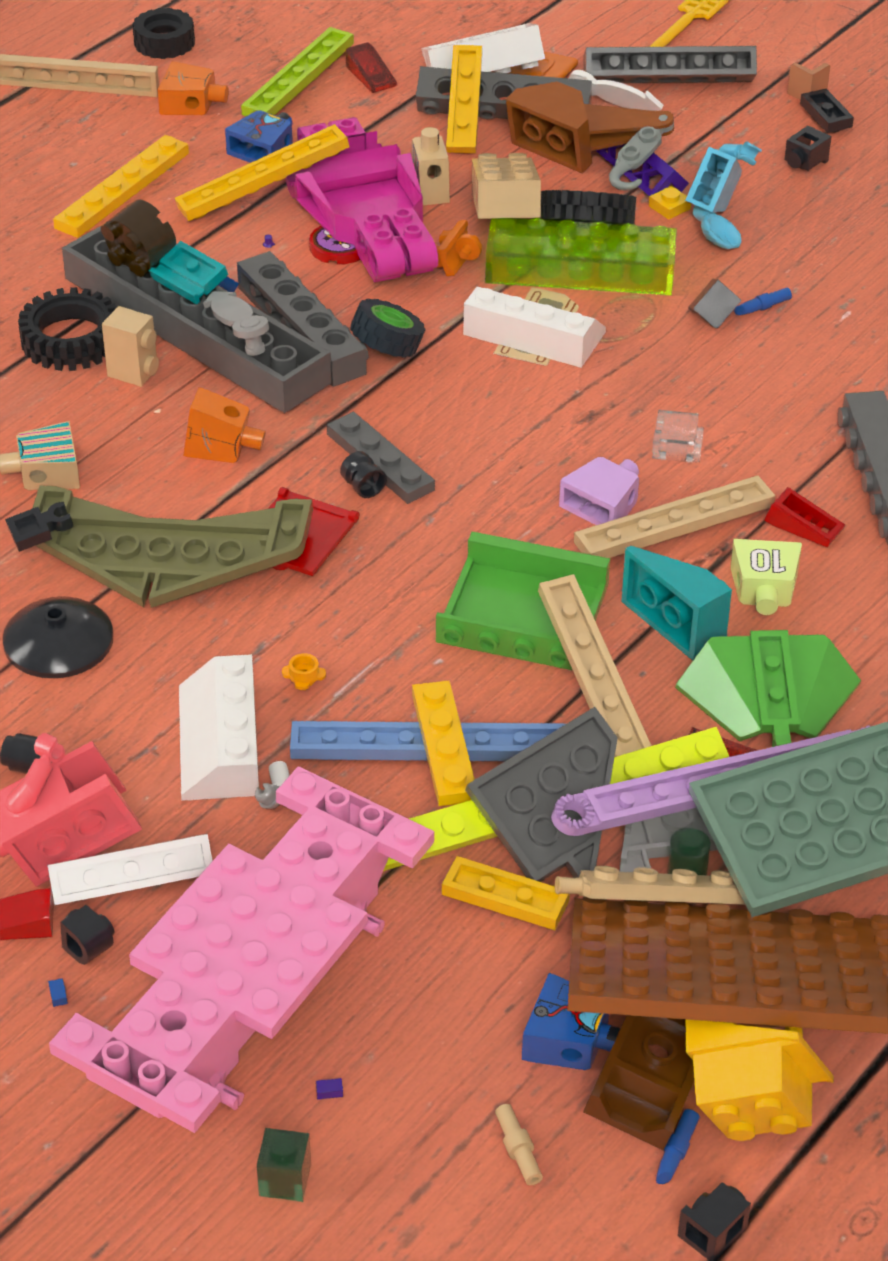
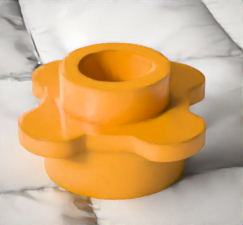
M301 653L293 656L289 661V665L283 667L282 676L293 681L296 689L306 690L315 681L324 680L326 678V670L319 667L315 656Z

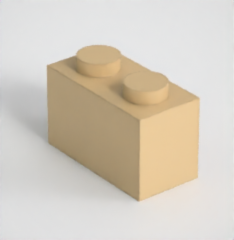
M118 306L102 323L107 376L142 387L157 372L159 366V359L156 356L155 342L157 335L154 331L153 316Z

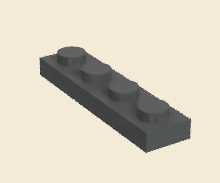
M354 411L327 424V435L349 454L357 451L367 453L374 461V464L385 472L387 476L385 485L407 504L435 491V480Z

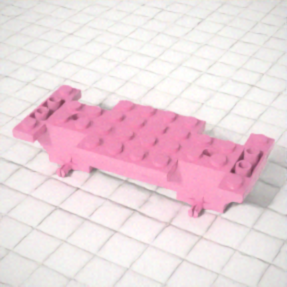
M298 766L275 792L276 802L301 814V818L264 860L228 844L130 952V965L158 980L112 1032L75 1013L49 1042L50 1053L85 1072L87 1079L157 1118L166 1117L193 1133L199 1129L220 1102L231 1107L233 1110L238 1109V1105L240 1106L243 1101L244 1094L224 1084L228 1074L239 1062L238 1051L255 1031L273 1039L362 929L376 937L379 936V933L384 928L385 921L368 914L366 909L378 894V882L388 858L390 857L413 869L434 843L435 831Z

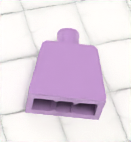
M604 457L595 458L560 480L559 507L595 525L627 516L638 499V466L629 459L624 460L618 465Z

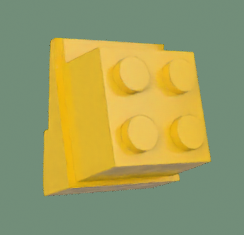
M685 1019L686 1053L693 1060L696 1105L728 1139L746 1141L753 1139L756 1134L770 1132L785 1135L796 1132L797 1128L812 1126V1083H834V1076L803 1039V1028L785 1027V1030L737 1025V1023Z

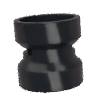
M363 451L350 454L340 467L341 476L347 483L353 486L354 490L362 498L376 496L382 491L387 482L385 472L375 465L372 458Z

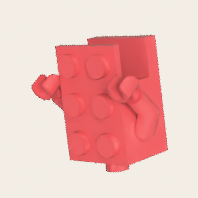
M48 733L41 734L34 744L35 753L41 756L40 759H34L24 778L0 790V856L5 857L10 854L36 887L50 880L47 865L94 856L142 830L137 816L121 796V793L126 791L124 784L93 741L65 755V749L57 743L56 737Z

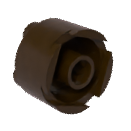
M135 200L100 228L110 249L107 255L111 262L116 266H128L129 270L139 277H143L152 267L157 266L159 260L177 244L171 225L168 221L164 224L157 217L161 212L152 204L144 200Z

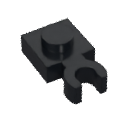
M64 502L51 505L43 513H41L39 507H35L5 519L8 530L19 552L52 540L51 531H66L74 526Z

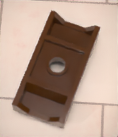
M626 1015L583 1112L664 1150L695 1080L693 1060L686 1053L685 1019ZM659 1045L667 1051L668 1057L660 1058L653 1055L648 1046Z

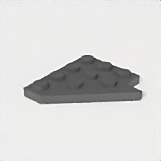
M596 707L583 713L466 786L465 791L527 878L541 882L565 866L574 878H579L581 870L594 871L596 867L602 830L579 836H570L559 831L554 826L551 818L555 804L560 797H566V794L583 793L584 790L610 784L618 737ZM573 810L564 811L567 819L571 818L570 821H573V819L576 822L582 820L579 813Z

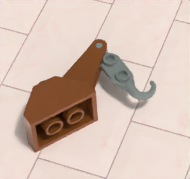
M558 81L518 88L506 98L512 144L583 174L593 163L591 151L626 144L618 152L615 166L609 173L611 185L623 191L637 188L642 183V180L637 179L634 182H623L620 180V177L629 170L639 168L661 145L662 136L670 135L674 131V116L669 111L584 104L580 90Z

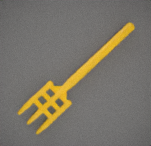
M685 0L678 6V10L680 12L684 11L686 14L677 20L649 47H665L693 19L705 18L709 20L731 0Z

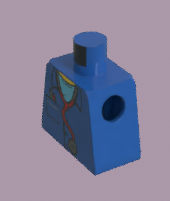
M261 110L251 113L225 129L227 154L251 163L293 144L292 118L285 112H281L277 116Z
M549 973L523 1032L522 1060L588 1070L592 1067L599 1049L611 1051L620 1028L608 1024L609 1014L567 1011L569 981Z

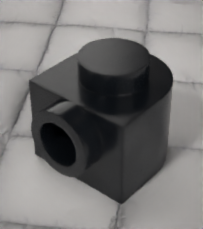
M87 905L71 911L60 922L62 948L80 964H87L113 946V935L115 933L113 925L107 917L102 914L98 915Z

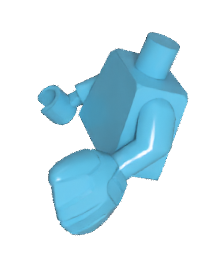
M747 141L743 145L724 144L719 150L708 147L685 200L695 205L693 215L701 222L700 226L706 239L726 250L738 248L741 245V234L729 220L717 215L716 212L726 210L741 177L742 169L738 160H743L753 166L756 164L754 160L756 155L762 152V149Z

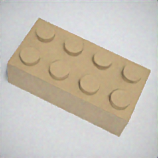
M484 153L479 154L478 158L472 159V196L478 219L541 217V180L531 157L527 158L525 153H510L509 158H497L496 154Z

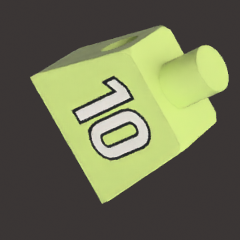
M734 539L731 572L739 602L747 605H756V610L763 615L775 613L778 606L787 607L791 605L798 575L802 543Z

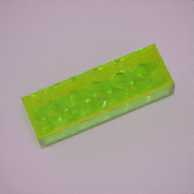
M491 218L486 248L485 283L672 295L677 228L636 226L634 224L616 225L603 222L584 223L572 220L553 221L541 218Z

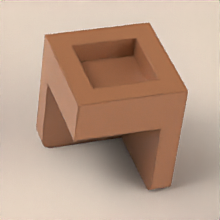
M798 63L790 65L787 94L801 100V94L828 89L830 65L824 63L813 70Z

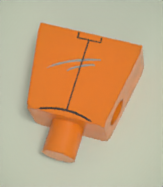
M171 61L158 88L159 114L205 115L212 101L227 103L229 95L228 85L215 84L214 71L210 68Z
M198 387L189 410L183 456L235 463L238 461L243 446L257 450L262 449L266 431L247 426L250 409L246 405Z

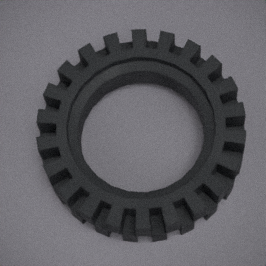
M542 190L541 217L539 219L575 224L635 225L637 197L592 191Z
M70 287V293L64 294V289L60 288L56 289L57 295L53 296L50 291L43 293L44 300L36 296L32 299L33 304L27 302L24 305V311H20L18 319L21 347L24 350L25 356L27 358L31 357L33 363L38 364L42 361V367L47 369L54 363L55 370L62 371L64 365H69V371H75L76 364H82L83 369L90 368L91 360L96 365L103 362L102 356L105 357L102 323L117 308L116 304H112V300L108 296L103 298V294L98 291L91 296V289L86 288L80 294L77 287ZM80 319L98 325L94 331L76 338H54L42 333L45 327L62 320Z

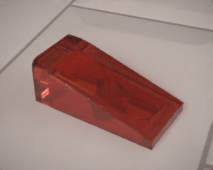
M369 42L346 49V67L372 93L397 86V81L376 49Z

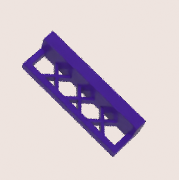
M626 144L595 151L615 166L617 160L615 159L616 148L624 147ZM654 152L643 163V171L632 173V170L624 173L632 182L642 179V183L638 187L648 196L668 188L670 184L682 192L689 184L676 170ZM660 174L662 176L661 180L651 190L649 188V177Z

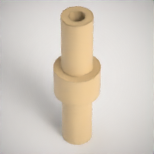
M503 1104L495 1110V1114L505 1134L503 1143L510 1158L517 1161L526 1184L535 1185L542 1180L543 1176L532 1153L534 1145L527 1130L521 1129L511 1105Z

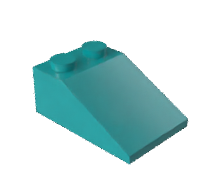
M634 546L625 548L621 599L623 604L692 661L710 638L727 636L732 589L723 580L717 578L707 569Z

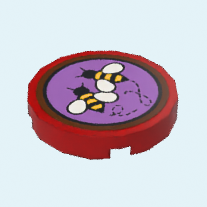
M322 226L315 228L310 234V252L321 262L329 263V260L337 261V264L345 265L361 260L353 244L335 240Z

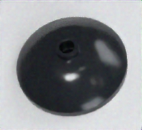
M66 596L45 598L27 605L9 620L3 632L4 652L12 665L24 673L41 678H65L83 673L100 663L109 653L113 644V627L107 614L93 603Z

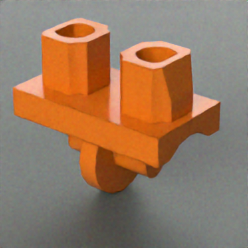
M459 220L452 230H443L439 235L440 246H436L438 254V266L436 268H444L446 276H455L466 260H475L482 252V244L476 235L468 234L467 228L469 224L467 220Z

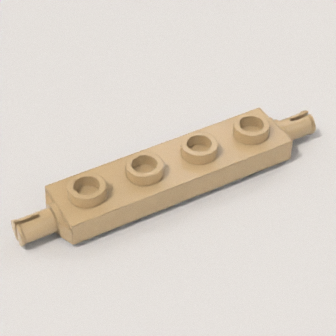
M596 866L594 871L581 870L579 878L557 876L555 879V892L557 894H579L590 899L745 904L730 873L720 870L712 871L711 876L697 875L696 872L687 869H674L672 874H660L654 869L645 867L634 868L633 872H619L614 867Z

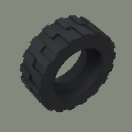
M172 8L151 9L139 14L134 19V46L144 56L161 59L175 58L189 52L195 45L193 18L188 13L182 12V10Z

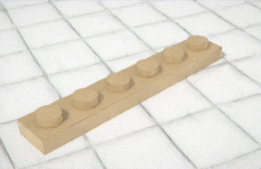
M0 54V85L158 97V66Z
M754 476L574 532V543L581 553L611 558L624 554L625 548L629 546L643 548L770 508L775 502L776 496L759 476Z
M575 575L539 583V595L589 708L596 707L618 737L615 757L650 747V741Z

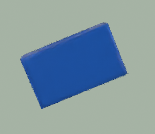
M63 978L48 981L53 1007L68 1004Z

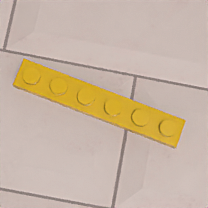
M334 124L175 197L177 207L188 221L201 218L206 213L221 206H227L240 197L255 193L260 188L275 181H281L294 172L307 169L320 160L337 155L340 151L350 147L348 139Z
M164 135L53 218L54 229L79 238L189 154L188 143L175 139L172 136Z

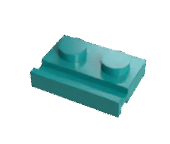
M182 241L159 260L160 265L156 269L152 267L149 270L153 280L196 305L200 302L199 298L203 294L208 295L229 275L225 265Z

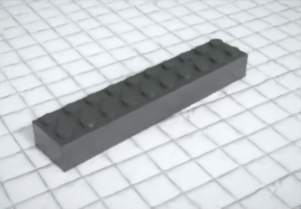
M101 226L62 247L65 279L81 289H91V295L98 291L103 294V298L108 296L112 300V304L115 303L117 307L121 306L153 316L156 335L283 413L288 412L331 384L330 351L250 305L254 316L258 315L267 318L269 330L261 335L262 342L265 345V352L256 356L247 355L245 339L234 336L232 327L217 320L212 313L211 307L204 309L203 302L211 292L208 295L203 294L199 298L200 302L196 305L153 280L150 272L143 277H139L131 272L126 265H114L107 255L110 249L101 233ZM218 285L212 290L228 292Z

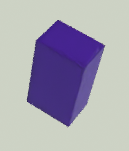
M342 1078L316 1081L317 1100L343 1097Z

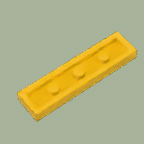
M453 45L446 142L447 153H476L483 49L480 45Z
M450 680L412 685V697L438 806L460 804L472 800L465 789L467 784L475 779Z

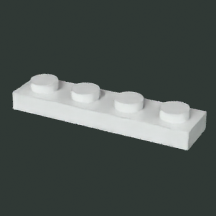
M202 834L49 864L47 867L54 905L199 877L213 860L208 834Z

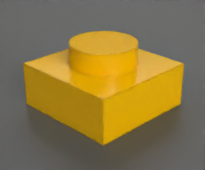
M673 186L649 196V207L668 220L690 210L691 203L685 201L687 196Z

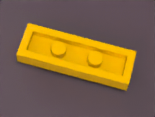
M456 856L442 882V895L554 931L570 899V894H557L555 886Z

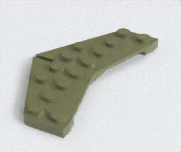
M42 485L39 486L32 509L39 507L41 513H43L51 505L64 502L67 513L70 514L74 525L66 531H51L52 540L36 545L38 548L142 607L145 606L150 584L153 582L149 595L151 608L298 558L304 551L313 513L311 499H289L277 501L275 508L201 520L146 518L74 497L71 490L57 486Z

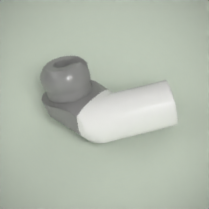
M283 761L273 762L269 766L272 784L263 783L265 789L261 790L257 787L255 791L256 800L265 809H275L280 805L276 802L275 791L290 776L288 766Z

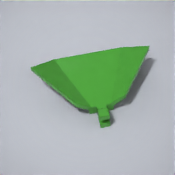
M788 630L750 631V636L710 638L678 680L675 688L739 742L763 733H772V747L791 743L790 732H795L808 738L818 737L858 688L861 680L832 641L825 635H788Z

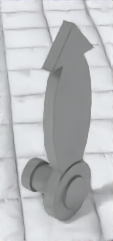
M212 291L203 302L204 309L211 307L212 313L217 320L231 326L234 336L245 339L247 355L256 356L265 352V345L262 342L261 335L269 330L267 318L258 315L254 316L251 306L241 298H238L236 292Z

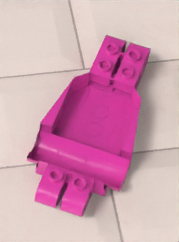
M356 117L330 121L328 127L335 124L347 137L350 147L340 151L335 156L327 157L314 163L307 169H301L288 175L285 180L291 197L296 198L303 208L335 240L355 246L358 256L373 282L400 278L401 274L404 273L406 276L433 271V268L438 266L437 248L433 238L423 224V196L411 153L401 155L397 144L384 147L380 143L377 144V131L366 133ZM319 123L298 127V141L327 128V125Z

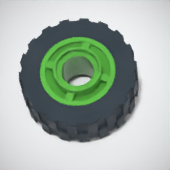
M370 298L359 303L350 325L353 335L362 343L381 353L402 358L412 357L416 353L426 330L424 323L410 311L388 301Z

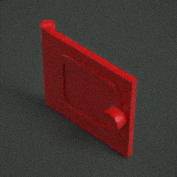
M281 487L278 491V497L268 509L275 508L277 501L311 499L313 513L303 553L298 558L273 566V568L276 570L289 568L313 576L354 524L358 522L360 513L333 506Z

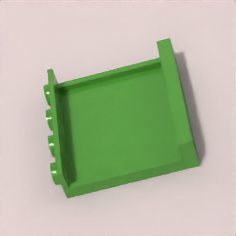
M472 531L468 539V557L445 612H437L436 642L573 670L539 595V583L574 574L596 621L609 583L610 558Z

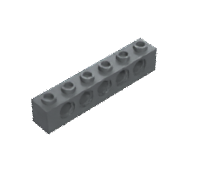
M756 46L586 47L583 63L584 71L591 74L596 80H611L619 83L752 82L757 75Z
M420 66L416 91L417 110L419 112L430 115L437 113L449 114L450 95L442 94L450 92L452 69ZM481 71L478 117L483 119H508L506 100H500L499 98L508 97L518 88L556 81L580 90L584 104H591L592 80Z
M271 251L237 262L238 288L260 311L331 352L330 385L332 387L367 375L366 360H368L369 354L365 344L359 342L351 334L349 328L339 322L333 312L327 309L318 300L317 296L302 284L300 278L295 277L287 269L283 261H279Z

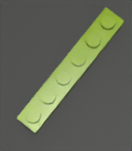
M329 27L241 105L242 115L248 116L260 110L272 115L277 114L354 44V34Z

